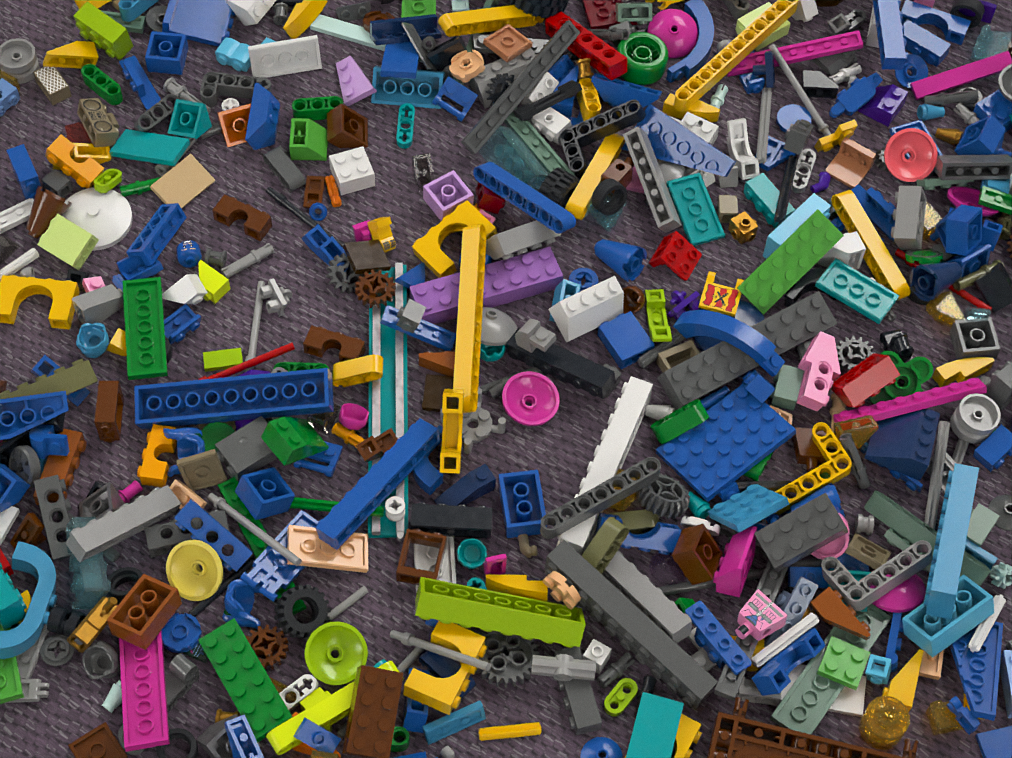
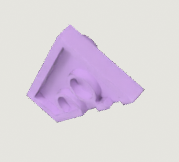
M351 56L336 63L343 101L346 106H350L377 92Z

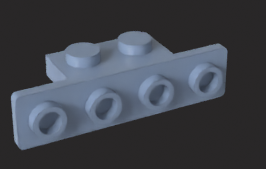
M801 576L791 594L783 590L777 596L775 604L787 614L785 626L769 635L764 648L801 621L818 588L817 584Z

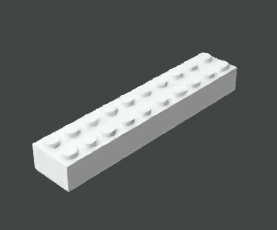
M632 376L628 383H624L621 391L622 396L621 398L618 397L614 407L615 412L614 414L611 413L609 417L607 430L604 429L602 433L600 446L597 445L595 449V458L588 465L586 471L588 474L581 481L579 495L576 494L574 498L620 473L646 412V407L650 402L653 384ZM602 496L597 497L598 499H605ZM580 506L582 509L588 508L587 506ZM599 513L560 534L557 538L559 539L557 546L565 540L582 556L595 532Z

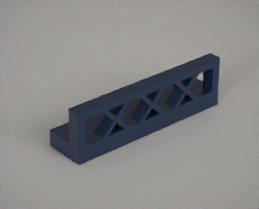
M436 14L370 21V38L375 45L411 42L401 24L402 22L413 24L421 40L428 36L434 39L442 37V33L437 28Z

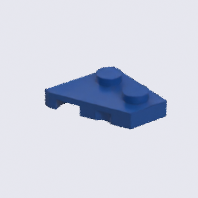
M768 136L766 163L759 164V168L769 171L789 159L790 155L795 156L796 153L783 149L784 142Z

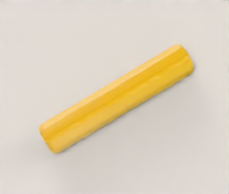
M539 722L486 727L480 728L478 734L481 741L540 735L541 725Z

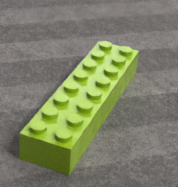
M420 577L415 599V616H419L421 619H436L444 624H451L452 622L460 624L465 628L477 627L486 632H492L493 630L507 636L514 634L527 640H532L533 638L540 639L548 644L555 642L569 648L574 646L580 647L585 628L582 608L574 607L571 610L562 604Z

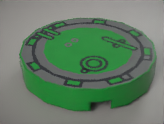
M930 249L910 250L905 253V260L909 263H914V260L919 261V264L939 263L943 261V253Z

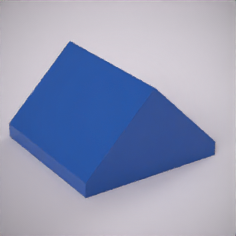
M989 244L978 245L967 256L956 255L946 262H957L962 268V278L978 271L981 266L988 265L992 246Z

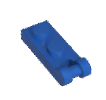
M893 612L885 656V658L891 659V672H895L898 668L896 651L901 650L902 639L899 638V634L904 632L902 612Z

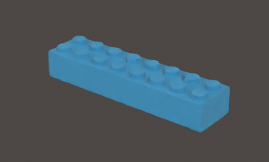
M955 463L954 470H949L947 480L949 483L946 485L935 542L937 545L934 547L933 561L923 604L927 606V615L950 620L952 618L978 478V467Z

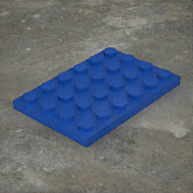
M742 384L707 410L709 418L706 421L662 444L656 449V454L708 502L796 434V429L767 403H761Z

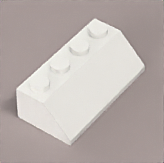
M225 0L245 26L258 24L276 2V0Z
M613 276L559 301L548 310L567 343L598 328L603 322L611 321L622 314L624 292L616 277Z

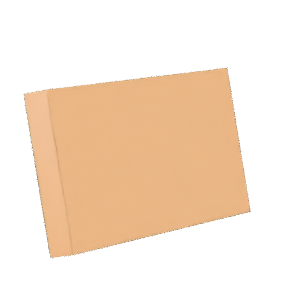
M288 526L287 549L302 560L299 566L367 573L368 534L354 532L336 550L319 539L316 528ZM287 559V564L294 565Z

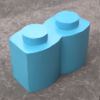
M226 37L215 51L216 60L221 65L227 64L237 71L247 72L251 66L248 46L250 45L239 43L232 38Z

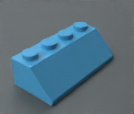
M381 66L373 68L372 86L377 92L372 94L371 103L400 106L409 103L414 107L441 109L440 106L433 105L432 101L444 84L445 72L417 70L416 78L410 79L381 77Z

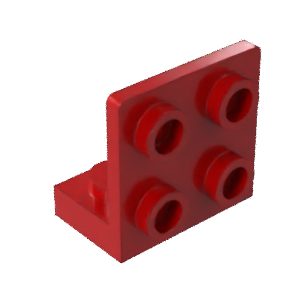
M675 231L662 239L649 264L654 268L665 264L682 280L686 281L701 258L702 253L680 233Z

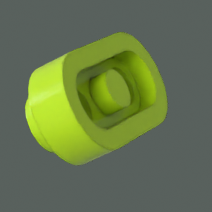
M118 169L105 170L94 179V189L99 193H107L122 181V172Z
M630 678L621 679L606 697L604 710L608 715H621L636 697L638 686L634 680ZM628 688L631 692L624 693L623 689ZM615 703L618 705V708L613 709L610 705Z

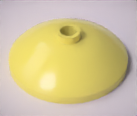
M187 540L176 545L169 553L166 562V574L170 585L178 589L181 597L190 601H202L214 595L219 589L223 579V566L219 555L210 545L200 540Z

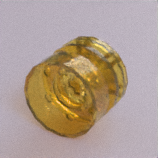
M881 696L875 698L869 703L859 721V731L862 739L869 746L879 750L895 747L899 744L910 725L908 709L901 701L894 697Z

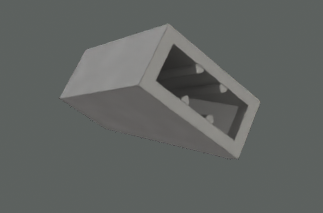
M112 284L72 298L77 318L82 324L101 323L124 307L122 290L116 289Z

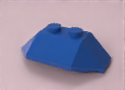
M595 73L591 79L603 101L613 107H617L630 100H637L642 108L658 100L662 95V91L619 79L611 81L606 76Z
M259 83L254 85L245 137L248 144L254 150L275 144L280 117L279 101Z

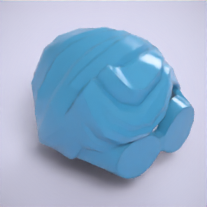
M85 323L81 325L76 345L86 357L97 358L108 348L109 337L104 324Z

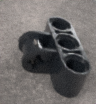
M900 329L880 333V342L884 345V351L895 352L904 363L913 359L914 348L908 342L907 333L902 332Z

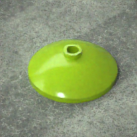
M329 622L318 627L308 638L304 653L305 662L311 674L319 681L329 685L346 684L355 679L357 667L366 665L368 657L367 644L362 634L352 625L344 622ZM333 650L338 652L337 658L331 656Z

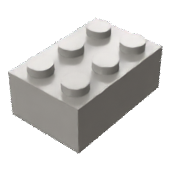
M899 186V192L895 193L897 209L893 211L895 227L891 229V237L894 238V243L897 244L900 250L922 248L927 201L922 186Z

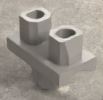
M273 278L269 279L268 285L260 287L259 296L261 299L270 298V301L266 302L268 313L277 312L280 317L285 315L284 309L291 302L289 299L292 297V292L290 289L279 288Z

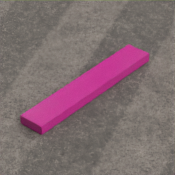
M1009 51L912 82L910 86L915 99L919 100L924 98V96H931L1000 73L1006 66L1012 64V58Z

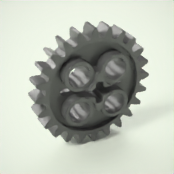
M493 630L492 632H487V634L481 632V635L486 637L485 646H487L484 657H479V659L491 663L489 671L477 668L476 673H482V680L488 677V684L496 681V687H499L500 683H504V687L507 688L508 683L516 687V681L524 684V677L530 679L533 655H539V652H537L538 645H534V638L527 640L519 635L507 636ZM509 643H515L516 645L511 646Z

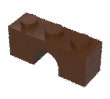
M225 194L212 210L214 220L229 227L238 219L246 220L244 223L245 234L260 242L272 227V219L267 212H261L250 204H244L235 197H229Z
M311 325L303 342L304 353L320 358L330 348L340 350V362L363 357L366 351L365 341H362L360 338H352L341 332L329 331L321 326Z

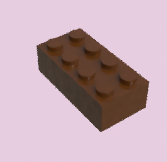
M365 665L357 667L342 750L343 754L365 758H389L404 673Z

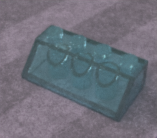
M499 126L479 150V153L486 162L495 163L536 191H539L543 181L549 175L512 128Z

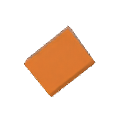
M251 103L217 112L219 125L227 147L247 142L245 137Z

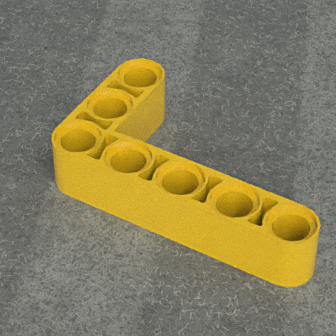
M819 422L813 426L812 439L827 462L775 491L785 497L788 492H794L796 497L792 499L787 498L789 505L774 514L780 515L790 509V506L825 485L834 484L850 474L851 459L826 423ZM818 431H824L826 435L823 437H819L816 435V433ZM828 447H835L837 451L830 453L826 449ZM839 463H845L848 467L845 469H840L837 467V465ZM827 472L830 474V477L823 479L820 477V474ZM810 482L813 484V487L806 489L803 487V484Z

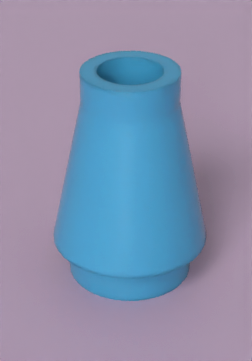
M924 103L917 108V117L923 121L944 117L945 114L944 107Z

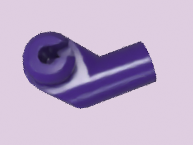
M828 172L819 173V183L810 186L812 193L816 194L829 187L831 177Z

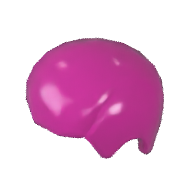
M343 404L339 412V421L347 429L360 430L367 424L369 412L357 404Z

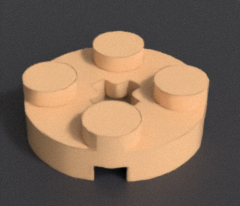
M472 50L473 52L461 51L451 59L449 69L454 78L466 83L485 70L483 57L476 50Z
M552 571L543 579L544 584L552 590L550 594L557 602L563 601L572 610L581 600L578 591L573 585L569 587L565 583L567 579L563 575Z

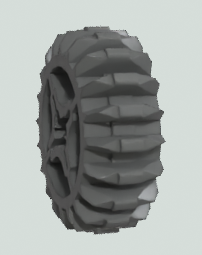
M660 473L656 481L638 490L636 494L638 496L637 500L641 502V506L646 507V511L653 512V515H659L660 518L662 516L667 519L670 517L673 519L681 517L687 510L690 502L689 491L685 489L684 485L680 484V481H676L673 477L670 478L666 474L663 476Z

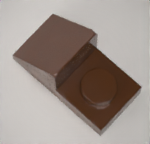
M34 512L27 513L12 537L10 544L14 549L18 541L38 546L47 539L42 533L45 526Z

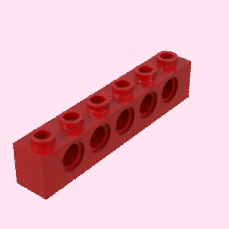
M562 11L545 19L546 34L550 37H553L561 26L570 20L579 30L580 34L567 49L581 59L590 58V66L611 81L627 72L628 60L625 55H622Z

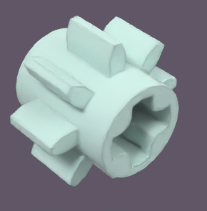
M1002 562L999 565L993 566L989 575L993 579L991 583L1003 589L1006 586L1012 585V566Z

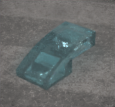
M967 307L963 312V319L987 318L991 314V310Z

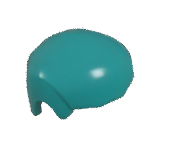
M481 344L480 359L486 362H494L501 359L505 353V346Z
M475 538L462 541L457 548V560L463 567L468 569L480 567L487 558L486 546Z

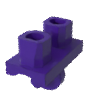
M677 290L671 293L672 299L669 302L671 305L676 303L677 306L666 315L669 318L674 317L678 320L681 314L686 312L684 307L687 306L690 311L700 309L698 308L700 302L697 299L700 294L695 291L684 299L686 296L685 291L681 293Z

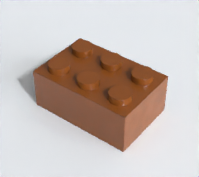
M143 574L108 617L107 623L111 634L146 650L182 604L178 589Z

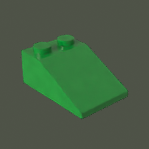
M283 416L269 421L261 436L284 466L329 448L308 421L301 418Z

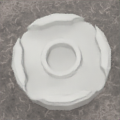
M692 516L682 517L680 525L685 528L704 524L712 536H718L720 532L719 525L710 526L711 522Z

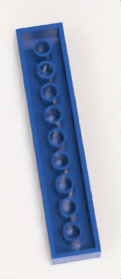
M328 368L134 386L135 424L141 429H151L153 424L173 427L257 419L260 416L271 418L334 412L332 373Z

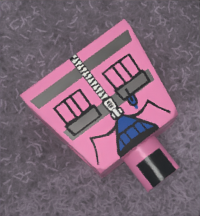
M758 589L740 610L737 620L740 626L735 632L741 639L751 635L760 641L785 626L787 614Z

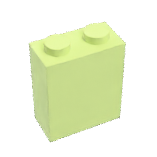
M768 2L737 19L735 29L737 34L739 35L772 4ZM786 20L755 50L758 51L787 35L791 23Z
M57 214L51 220L46 232L40 237L37 245L79 271L99 239Z

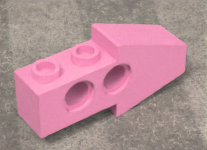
M821 331L812 340L798 365L799 369L804 370V375L796 402L817 412L827 405L829 401L828 391L831 389L833 381L841 374L835 337Z

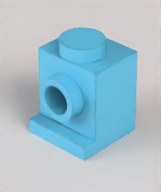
M870 654L865 672L867 680L874 684L887 685L891 673V659Z

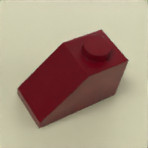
M478 182L475 188L477 207L498 214L500 209L505 206L506 200Z

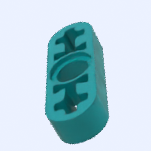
M409 103L402 104L399 107L396 141L397 145L404 149L409 148L413 142L415 108ZM406 110H409L408 117H405ZM409 124L410 127L404 129L401 127V125ZM403 134H406V142L402 141Z

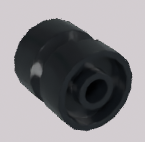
M56 605L49 615L47 630L57 634L64 633V636L69 637L86 615L75 610L70 612L68 608Z

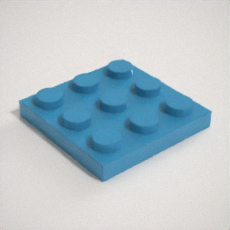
M758 484L748 486L747 490L732 495L729 500L716 504L708 513L711 519L737 532H741L789 505L787 497Z

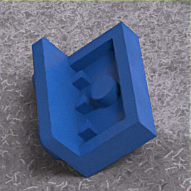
M128 256L116 263L121 276L125 280L144 279L154 276L163 270L161 262L157 259L152 265L146 266L140 256Z
M184 304L164 320L165 336L170 344L180 342L185 338L187 332L196 330L200 326L201 316L199 314L196 315L187 304Z

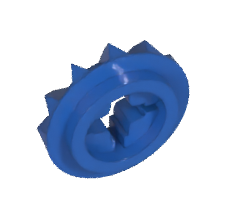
M578 268L570 274L569 281L580 284L579 292L598 284V276L591 269ZM585 277L586 282L582 285L581 281Z

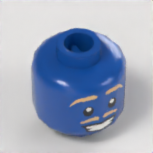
M186 240L177 246L176 254L181 266L192 268L198 265L202 258L199 244L192 240Z

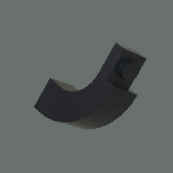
M810 269L785 293L784 305L789 307L795 304L803 294L810 291H819L836 300V298L815 286L826 269Z

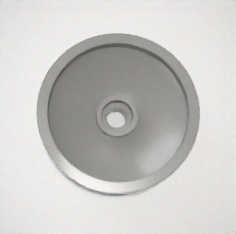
M483 307L481 344L490 346L505 345L517 330L515 322L501 310Z

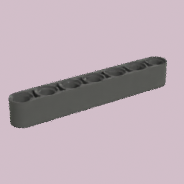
M648 457L545 514L540 524L541 535L546 539H553L653 483L659 477L660 461L655 457ZM613 487H620L621 490H616ZM602 496L605 499H598L597 497ZM580 506H587L588 508L582 509ZM568 515V516H570L571 518L566 519V518H564V517H562V516ZM546 525H552L554 527L547 528Z

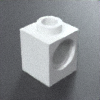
M593 639L583 655V660L596 661L595 672L600 674L610 658L611 648Z

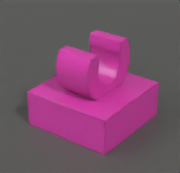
M370 220L352 226L356 242L372 239L367 224Z

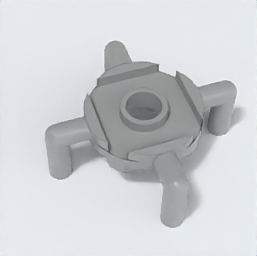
M479 387L476 412L463 413L462 441H464L465 454H470L473 443L481 442L491 432L503 434L506 429V419L504 417L498 419V425H492L490 413L481 408L482 389ZM441 409V410H440V421H441V423L443 424V413H442V409ZM474 421L478 423V427L470 428L467 424Z

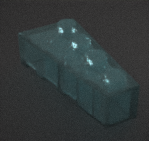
M72 517L66 526L67 540L70 536L69 533L73 529L86 526L89 521L96 519V517ZM103 551L82 562H79L72 553L69 561V572H73L74 576L70 587L71 593L75 592L76 600L72 602V610L93 609L100 599L105 597L110 591V581L107 580L106 575L107 563L103 559Z

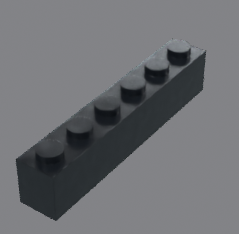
M520 328L516 330L506 343L508 355L512 359H518L530 367H536L545 374L555 376L562 382L565 381L577 389L589 392L594 397L598 396L604 399L616 384L613 370L556 344H552L546 352L538 348L532 353L517 345L515 334Z

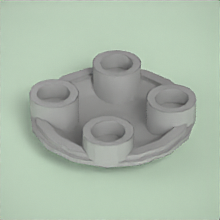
M664 160L658 161L665 182L684 177L685 169L683 165Z

